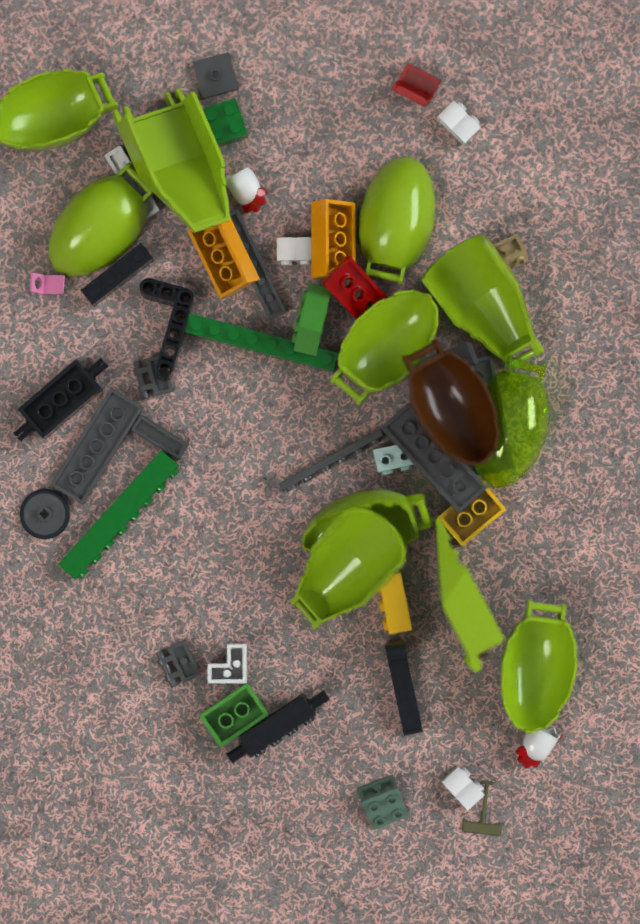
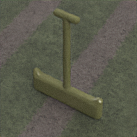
M482 780L481 784H485V795L481 823L467 821L464 818L462 831L501 836L502 823L498 825L484 823L488 788L494 782Z

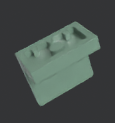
M393 774L357 788L373 830L409 816Z

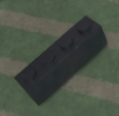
M140 243L82 288L81 291L89 302L96 307L152 263L154 259L142 243Z

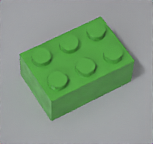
M309 283L308 290L303 291L302 302L298 311V316L300 317L296 319L292 343H295L294 351L313 356L317 355L331 293L324 286Z
M247 682L202 712L199 717L221 748L269 715V712L249 682Z

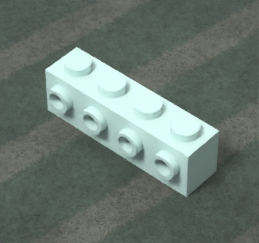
M396 445L373 450L377 473L382 472V476L392 474L393 469L400 468L401 471L412 469L411 465H414Z

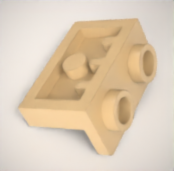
M518 234L493 244L510 269L521 266L528 261L527 250Z

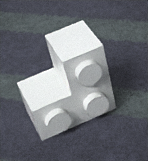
M228 643L227 663H208V683H247V643Z

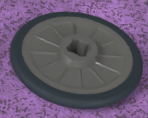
M49 489L32 492L25 498L20 508L22 526L30 535L39 539H51L61 534L67 527L70 518L67 501L58 492ZM44 510L49 513L46 519L41 516Z

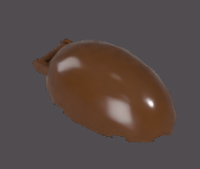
M437 339L432 340L431 344L408 356H402V360L410 373L408 380L410 404L417 422L434 445L450 458L466 465L485 464L497 449L500 432L497 427L495 405L480 375L474 371L466 360L461 359L454 352L444 351ZM434 350L436 351L437 356L416 367L413 366V361Z

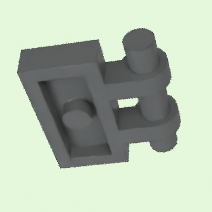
M159 356L147 358L146 367H142L141 361L133 362L135 368L133 372L134 376H137L139 384L137 388L138 392H141L142 400L150 398L148 390L153 389L155 396L174 392L171 379L161 381L156 375V364ZM162 367L159 370V372L161 374H167L169 373V369L167 367ZM145 373L150 374L152 383L146 384Z
M186 640L168 647L170 655L165 657L163 650L156 653L158 665L162 667L165 673L164 678L166 682H169L171 688L178 686L175 678L179 676L182 682L185 683L201 675ZM173 660L177 668L176 672H172L168 662Z

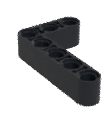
M146 278L140 283L141 296L146 300L173 307L156 364L158 379L168 381L174 374L185 336L189 313L193 309L194 294L188 288ZM146 286L154 288L151 292H145L143 289ZM164 291H170L172 295L170 297H164L162 293ZM183 296L191 298L189 302H182L180 299ZM179 313H182L186 316L183 320H177L175 318V316ZM173 331H177L180 333V336L172 338L170 334ZM172 349L175 353L173 356H167L165 351ZM162 367L170 369L167 374H161L159 370Z
M404 640L385 643L384 646L403 734L407 736L421 733L423 729L407 660L408 655Z

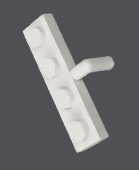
M121 145L104 155L115 174H118L126 164H132ZM127 173L123 176L142 196L146 194ZM153 196L148 200L149 210L146 220L161 211Z

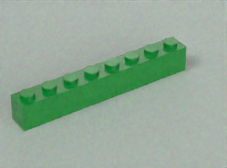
M189 313L185 333L188 335L331 373L334 372L338 357L337 352L318 348L316 356L294 351L295 343H292V340Z
M161 450L58 565L74 580L78 578L82 580L89 572L87 568L91 564L95 565L102 558L101 552L104 549L108 551L115 543L113 539L117 535L122 536L128 529L126 525L130 520L134 522L140 516L139 510L143 506L147 508L154 499L151 497L156 492L158 494L162 492L167 486L164 484L167 479H173L179 473L177 469L179 465Z

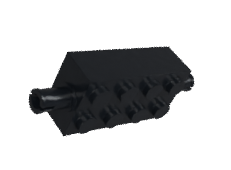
M101 357L89 368H84L75 359L18 408L19 412L25 417L26 422L13 432L14 435L22 442L31 432L37 431L46 440L103 391V388L96 382L95 377L109 366Z
M322 690V692L311 699L306 698L304 693L240 734L238 736L240 745L226 753L232 764L246 754L250 758L252 756L256 758L266 752V747L269 745L274 747L282 742L281 737L286 734L289 737L298 731V726L301 724L306 726L313 722L316 709L330 701L325 691Z

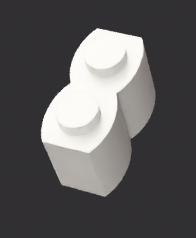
M453 101L437 117V120L464 146L480 130V121L474 115L470 117L465 112L467 109L461 102L456 103Z
M311 237L277 238V262H281V266H292V262H300V265L303 266L311 265Z
M457 765L441 782L469 810L485 795L482 792L484 788L477 780L473 783L469 778L470 772L464 766L460 768Z

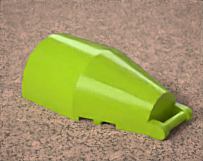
M478 234L460 242L437 259L426 271L421 281L453 324L459 329L465 330L473 339L476 338L483 343L484 347L502 359L510 370L516 369L517 365L536 354L544 353L542 344L535 336L519 281L486 235ZM531 345L532 348L516 358L512 357V355Z
M354 508L341 513L311 547V555L309 561L306 562L305 573L301 576L296 594L290 600V603L301 611L312 624L311 627L314 630H317L328 620L364 606L404 563L405 548L402 538L387 520L370 510Z

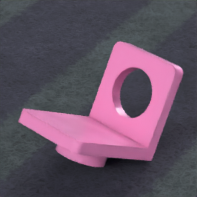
M31 273L30 292L64 294L65 276ZM36 278H38L40 282L38 289L35 286Z

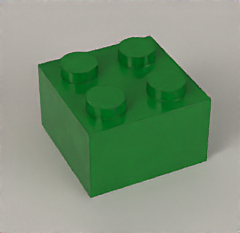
M236 98L203 108V112L219 147L248 138Z

